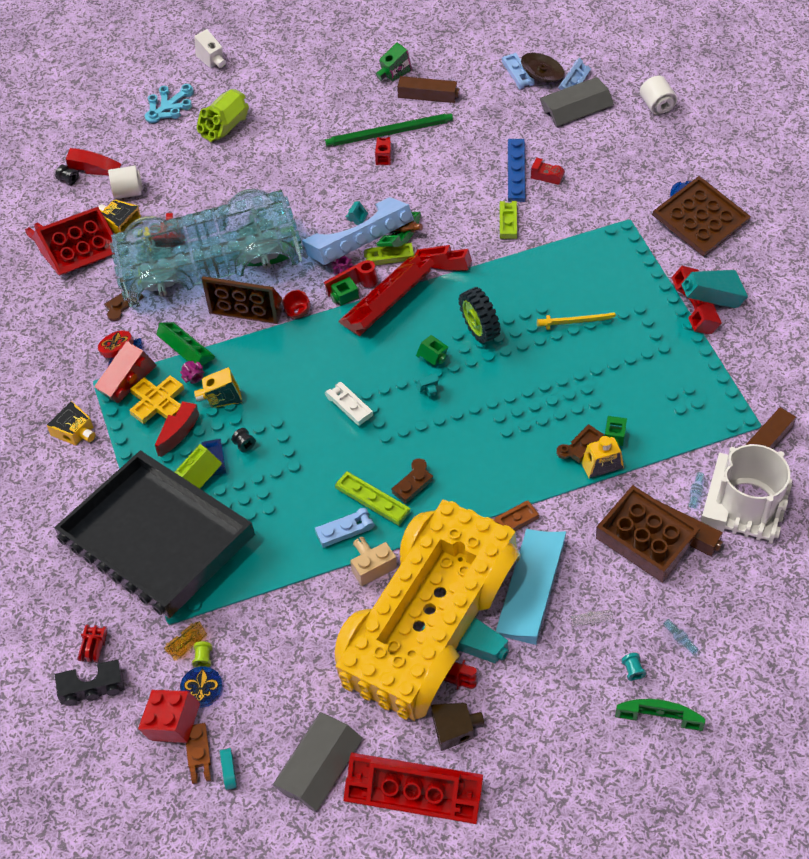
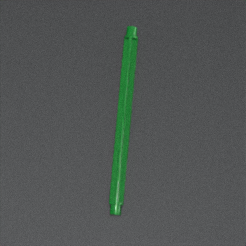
M444 113L332 136L329 139H325L326 147L338 146L445 124L448 121H453L452 113Z

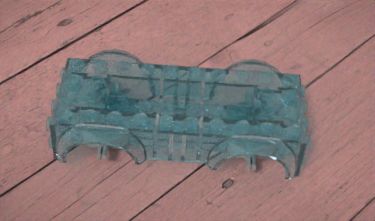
M254 188L245 189L235 194L226 205L169 220L152 215L136 219L124 232L111 235L112 242L110 247L112 253H115L112 254L114 264L117 265L114 266L116 276L119 277L116 280L119 289H123L121 291L123 300L128 302L129 307L137 308L140 307L139 297L145 289L149 291L158 290L159 296L163 297V294L164 296L167 294L166 287L179 283L188 291L194 285L202 283L203 276L217 279L233 274L244 276L245 267L249 262L253 264L261 262L263 268L267 269L266 264L270 268V259L277 258L279 254L288 257L292 265H297L302 261L301 254L304 251L302 244H298L301 239L298 230H296L297 226L295 219H293L291 207L287 208L290 206L288 197L283 195L282 190L268 193Z

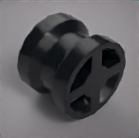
M240 428L232 435L231 441L238 445V449L241 452H247L255 445L256 439L249 435V431L246 428Z

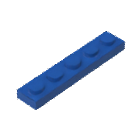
M508 139V202H525V139Z

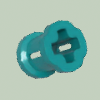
M630 653L621 659L622 664L626 666L629 681L642 679L646 675V671L642 669L639 661V653Z

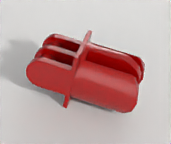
M85 625L83 634H81L82 643L77 657L78 661L83 662L86 659L87 662H92L93 660L95 663L99 662L102 646H105L107 626L99 628L98 625L94 627Z
M463 660L462 664L455 662L443 681L456 684L457 690L460 686L473 689L477 685V670L475 667L465 665V660Z

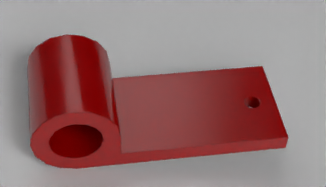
M362 261L324 282L328 297L332 293L331 285L348 277L355 284L360 282L366 288L374 287L378 283L376 266L373 261Z

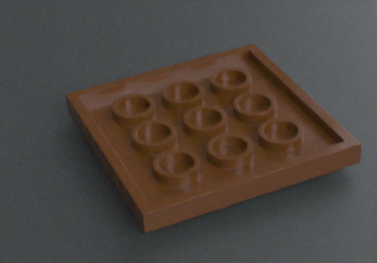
M700 176L696 177L658 206L652 213V216L703 257L749 222L751 218L749 214Z

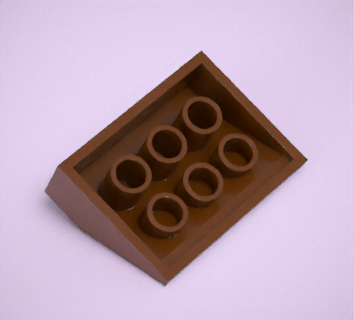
M202 277L209 314L278 324L283 311L282 297L273 287Z
M632 485L597 525L596 539L663 583L675 569L700 531V528Z

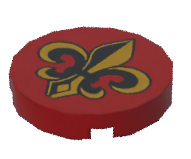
M129 331L113 332L100 341L98 351L105 358H114L126 341L133 345L134 339Z

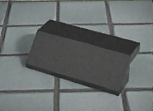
M598 77L540 98L544 112H550L556 127L614 105L609 89Z
M319 712L272 785L288 798H297L310 810L317 812L348 763L351 752H355L363 738L348 724Z

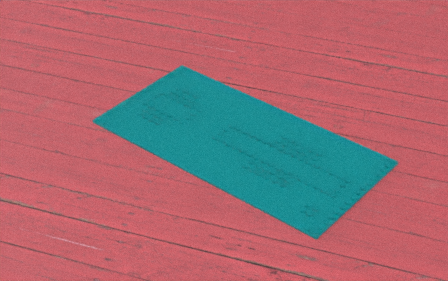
M630 219L469 267V270H458L419 282L360 336L341 325L339 320L361 300L206 346L205 348L215 356V359L203 365V378L229 367L240 387L242 403L213 408L207 399L197 402L194 391L203 389L202 379L195 384H191L190 381L186 383L182 379L180 371H182L183 364L188 362L181 355L155 362L157 366L145 379L157 387L171 375L184 386V390L174 400L180 404L182 401L197 404L199 417L188 435L162 457L158 456L155 443L166 418L156 413L143 424L133 417L129 411L141 401L130 392L119 403H116L101 394L94 387L119 469L141 450L175 472L198 445L201 444L221 461L222 465L200 489L250 521L254 528L255 536L171 618L165 616L169 625L351 565L350 560L360 555L353 545L357 538L361 542L359 537H364L371 549L385 542L392 551L400 549L404 532L412 519L419 513L436 510L443 499L449 502L453 501L464 509H471L482 517L493 518L527 500L531 504H535L757 430L761 427V423L705 335L694 332L688 318L691 313ZM474 287L482 289L486 296L489 297V302H492L493 309L496 310L495 314L498 316V322L500 323V335L485 343H480L479 340L475 339L472 331H469L468 325L465 323V318L462 317L463 313L460 311L459 295ZM616 313L615 317L608 320L551 325L550 330H546V326H537V319H546V315H550V318L553 319ZM430 335L448 346L447 358L442 364L437 363L433 365L420 356L418 358L416 356L421 342ZM436 373L439 379L436 386V395L428 397L426 390L419 392L417 387L418 380ZM99 379L93 381L94 386L96 385ZM339 382H342L373 411V416L359 426L334 402L329 401L325 395L327 390L334 389L335 385ZM608 416L627 418L623 446H619L622 452L623 469L589 479L581 462L579 463L571 457L561 459L557 456V447L562 444L570 445L571 441L588 424L605 436ZM240 428H246L249 431V435L256 439L255 445L247 452H241L238 449V445L231 441L232 435ZM423 459L427 463L426 471L433 475V481L405 504L392 494V488L412 471L411 464L413 460ZM348 471L411 509V512L398 526L337 490L335 484ZM361 508L367 509L368 517L374 523V527L371 530L322 548L315 532L316 527L354 514Z

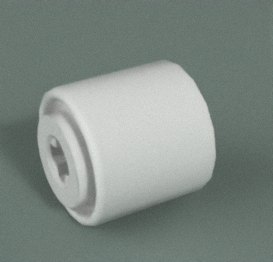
M659 75L649 78L640 88V96L654 115L669 112L677 103V95L663 76Z
M135 165L108 170L114 200L142 195L141 175Z

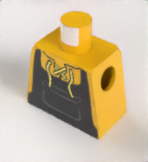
M113 200L108 206L99 205V209L111 231L119 237H122L141 218L139 207L133 204Z
M229 367L202 379L203 389L194 391L197 402L207 399L213 408L242 403L240 387Z
M72 401L47 424L51 436L75 446L82 439L90 443L96 436L95 432L91 431L94 427L90 417Z
M603 436L599 441L587 445L581 464L589 479L624 468L622 452L614 437Z

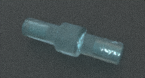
M697 472L695 482L691 485V497L688 504L690 508H696L698 498L702 495L704 473Z
M670 619L663 623L674 635L673 638L678 644H682L692 655L699 650L688 639L686 632L683 629L680 630Z

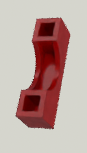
M681 266L671 277L676 290L686 296L681 284L691 272H698L699 270ZM688 298L695 309L688 317L694 332L712 334L722 324L714 304Z

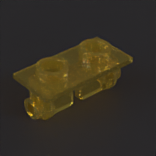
M200 621L194 624L190 623V626L181 632L180 637L176 636L169 643L167 642L163 649L176 661L194 647V643L202 641L207 636V633Z

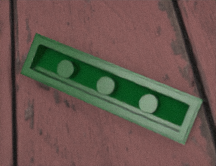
M174 322L159 323L156 335L187 361L199 362L203 366L215 359V356Z

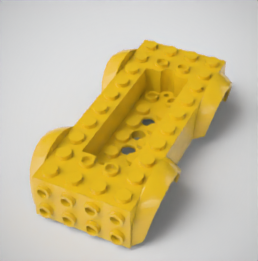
M444 499L436 510L419 513L408 524L401 541V565L372 609L359 610L349 616L338 634L334 653L336 669L342 687L351 692L353 690L359 692L360 696L365 700L371 701L372 699L378 702V705L383 709H391L405 720L409 718L415 721L425 717L444 678L455 661H458L460 658L456 651L459 641L478 611L491 607L511 567L516 560L517 562L520 560L521 554L517 549L516 532L507 525L502 526L489 517H482L471 509H464L457 503ZM443 588L446 590V595L438 598L434 595L435 590ZM428 607H433L436 609V611L430 615L424 612L425 609H427ZM418 621L425 624V629L420 632L413 629L414 624Z

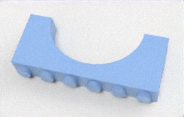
M391 197L375 204L377 208L376 214L364 223L338 233H316L302 240L305 251L310 258L326 265L413 221L409 204Z

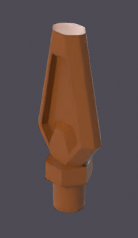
M409 222L393 231H422L423 225Z

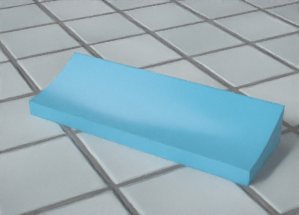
M526 528L520 548L521 557L516 562L496 628V632L501 636L534 645L537 644L565 545L566 531L546 532Z

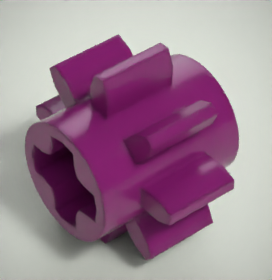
M345 255L336 259V262H332L334 275L340 274L354 266L352 258L348 259Z
M193 361L184 363L181 368L182 371H180L182 379L186 383L189 381L191 384L198 383L203 378V366L199 362L194 363Z

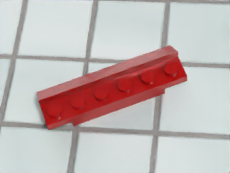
M418 255L409 257L339 320V323L358 336L362 335L431 271L430 268L435 264L432 258L421 260Z
M351 752L343 801L477 824L484 775Z

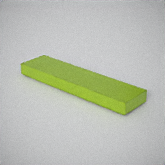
M348 471L335 484L337 490L398 526L411 512V509Z

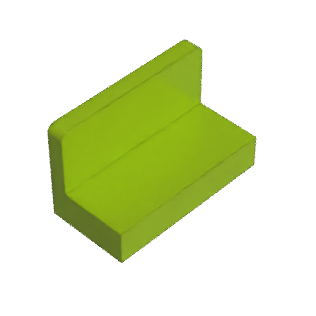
M199 444L175 473L200 489L222 465V462L208 449Z

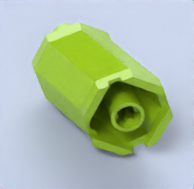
M230 89L221 94L210 106L201 109L196 127L198 133L210 142L217 141L226 136L240 121L246 120L249 106L244 101L246 99L245 95L236 89Z

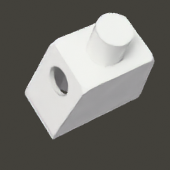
M206 29L194 36L196 57L210 68L216 65L222 68L226 64V61L223 59L222 46L209 30Z

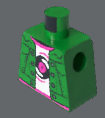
M398 42L395 43L380 58L381 69L376 72V76L380 81L387 77L393 82L400 78V76L410 72L412 67L408 50Z

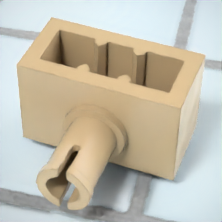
M359 537L361 542H359L358 538L353 542L360 555L350 560L351 570L361 587L397 568L396 556L386 542L373 549L370 548L364 537Z

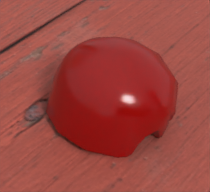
M301 290L290 291L282 300L285 313L292 319L304 317L308 314L311 307L308 296Z

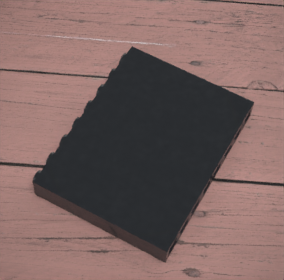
M141 450L54 527L57 533L56 538L62 545L67 544L76 555L81 554L90 565L92 563L95 564L102 574H109L116 584L121 583L130 594L133 595L135 593L144 604L147 605L149 603L159 615L164 614L168 618H171L255 536L254 528L250 521Z

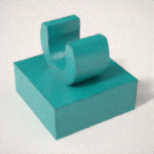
M356 201L345 217L348 221H353L355 225H360L364 222L368 212L360 201Z
M436 373L418 380L417 387L419 392L426 390L428 397L436 395V386L439 381Z

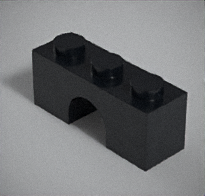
M116 659L97 664L98 673L93 680L88 682L80 681L76 669L56 673V691L61 705L72 706L77 701L85 699L93 701L98 699L99 696L106 694L114 696L119 694L120 691L125 690L122 667L119 660Z

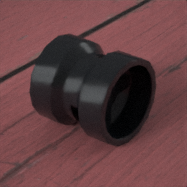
M61 164L56 170L55 177L57 180L65 181L66 184L72 186L79 179V172L76 169Z

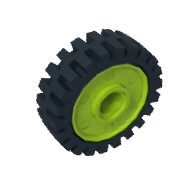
M474 287L459 295L460 311L463 313L462 317L465 318V323L468 325L469 331H472L475 339L479 340L480 343H485L498 337L501 331L500 323L498 322L499 318L495 314L496 310L493 309V304L489 302V297L486 296L485 292L478 287Z

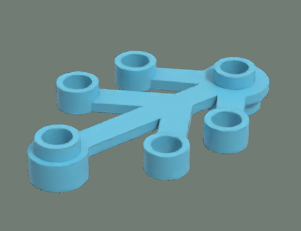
M190 84L182 85L180 92L168 100L169 88L161 86L159 88L161 106L156 109V104L158 103L157 95H149L150 110L145 114V119L149 123H157L163 118H179L181 116L180 109L188 110L192 107L190 99H184L182 103L176 102L183 97H191L194 94L193 87Z

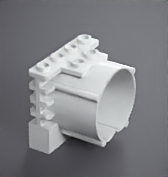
M750 444L736 449L730 447L728 455L719 453L701 522L724 532V529L732 530V534H736V532L743 533L744 537L747 538L751 535L757 537L756 540L759 541L761 538L769 540L768 543L770 544L773 543L774 538L778 539L781 527L777 525L778 522L783 520L788 503V495L792 486L790 469L783 458L784 452H777L763 445ZM739 484L755 485L763 489L769 496H750L740 492L734 486Z

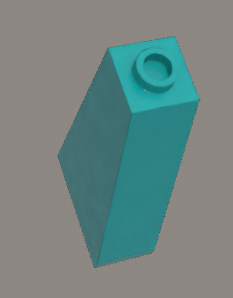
M736 270L691 272L681 284L687 298L731 308H739L748 298Z
M477 618L473 619L456 648L458 651L495 664L499 659L504 660L509 653L508 640Z

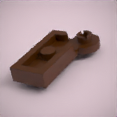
M132 286L104 304L109 310L107 313L108 319L110 321H118L122 317V311L142 300L144 296Z
M588 424L571 441L570 445H559L556 454L561 459L571 457L580 463L587 445L599 441L604 434Z
M423 459L413 460L411 464L412 471L392 488V494L405 504L433 481V475L426 471L427 463Z

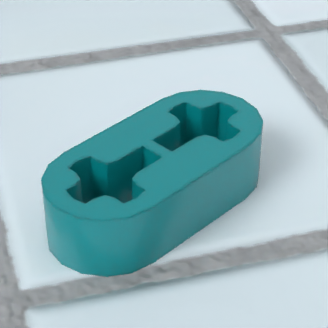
M221 749L220 758L225 789L237 788L232 749Z

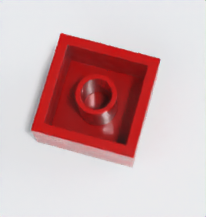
M151 690L138 730L152 741L188 743L200 703L189 691Z

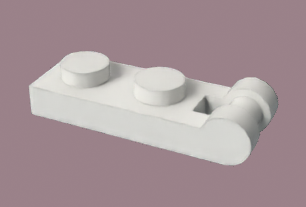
M342 382L336 384L334 389H329L325 392L327 399L334 402L358 426L373 416V411Z

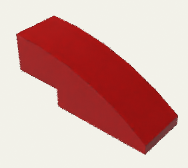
M70 148L65 159L69 168L84 170L85 174L109 176L108 170L121 167V163L109 157L76 148Z
M450 245L417 249L414 255H418L421 260L432 258L435 263L432 268L443 270H469L472 262L469 249L452 251Z
M182 401L176 416L168 415L155 443L158 456H164L188 435L199 417L197 404Z

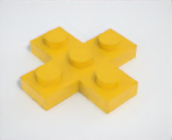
M171 375L157 387L147 379H141L130 389L131 393L141 400L129 410L130 414L143 424L156 413H159L166 419L168 415L176 416L181 404L174 400V398L184 390L183 384Z

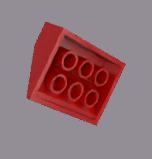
M99 207L37 228L33 235V240L40 253L59 276L122 251Z

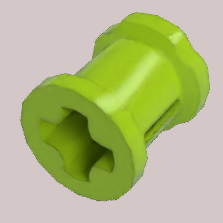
M205 641L194 643L195 659L192 661V666L195 668H209L211 666V660L209 659L210 651L213 648L212 644Z

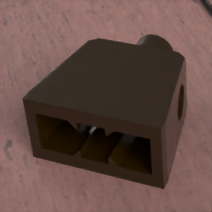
M466 703L431 705V714L441 751L474 739L473 727L484 725L482 712L469 714Z

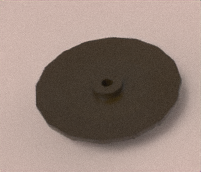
M532 52L526 53L521 58V64L526 73L537 81L550 83L559 81L564 77L565 71L563 67L550 56Z

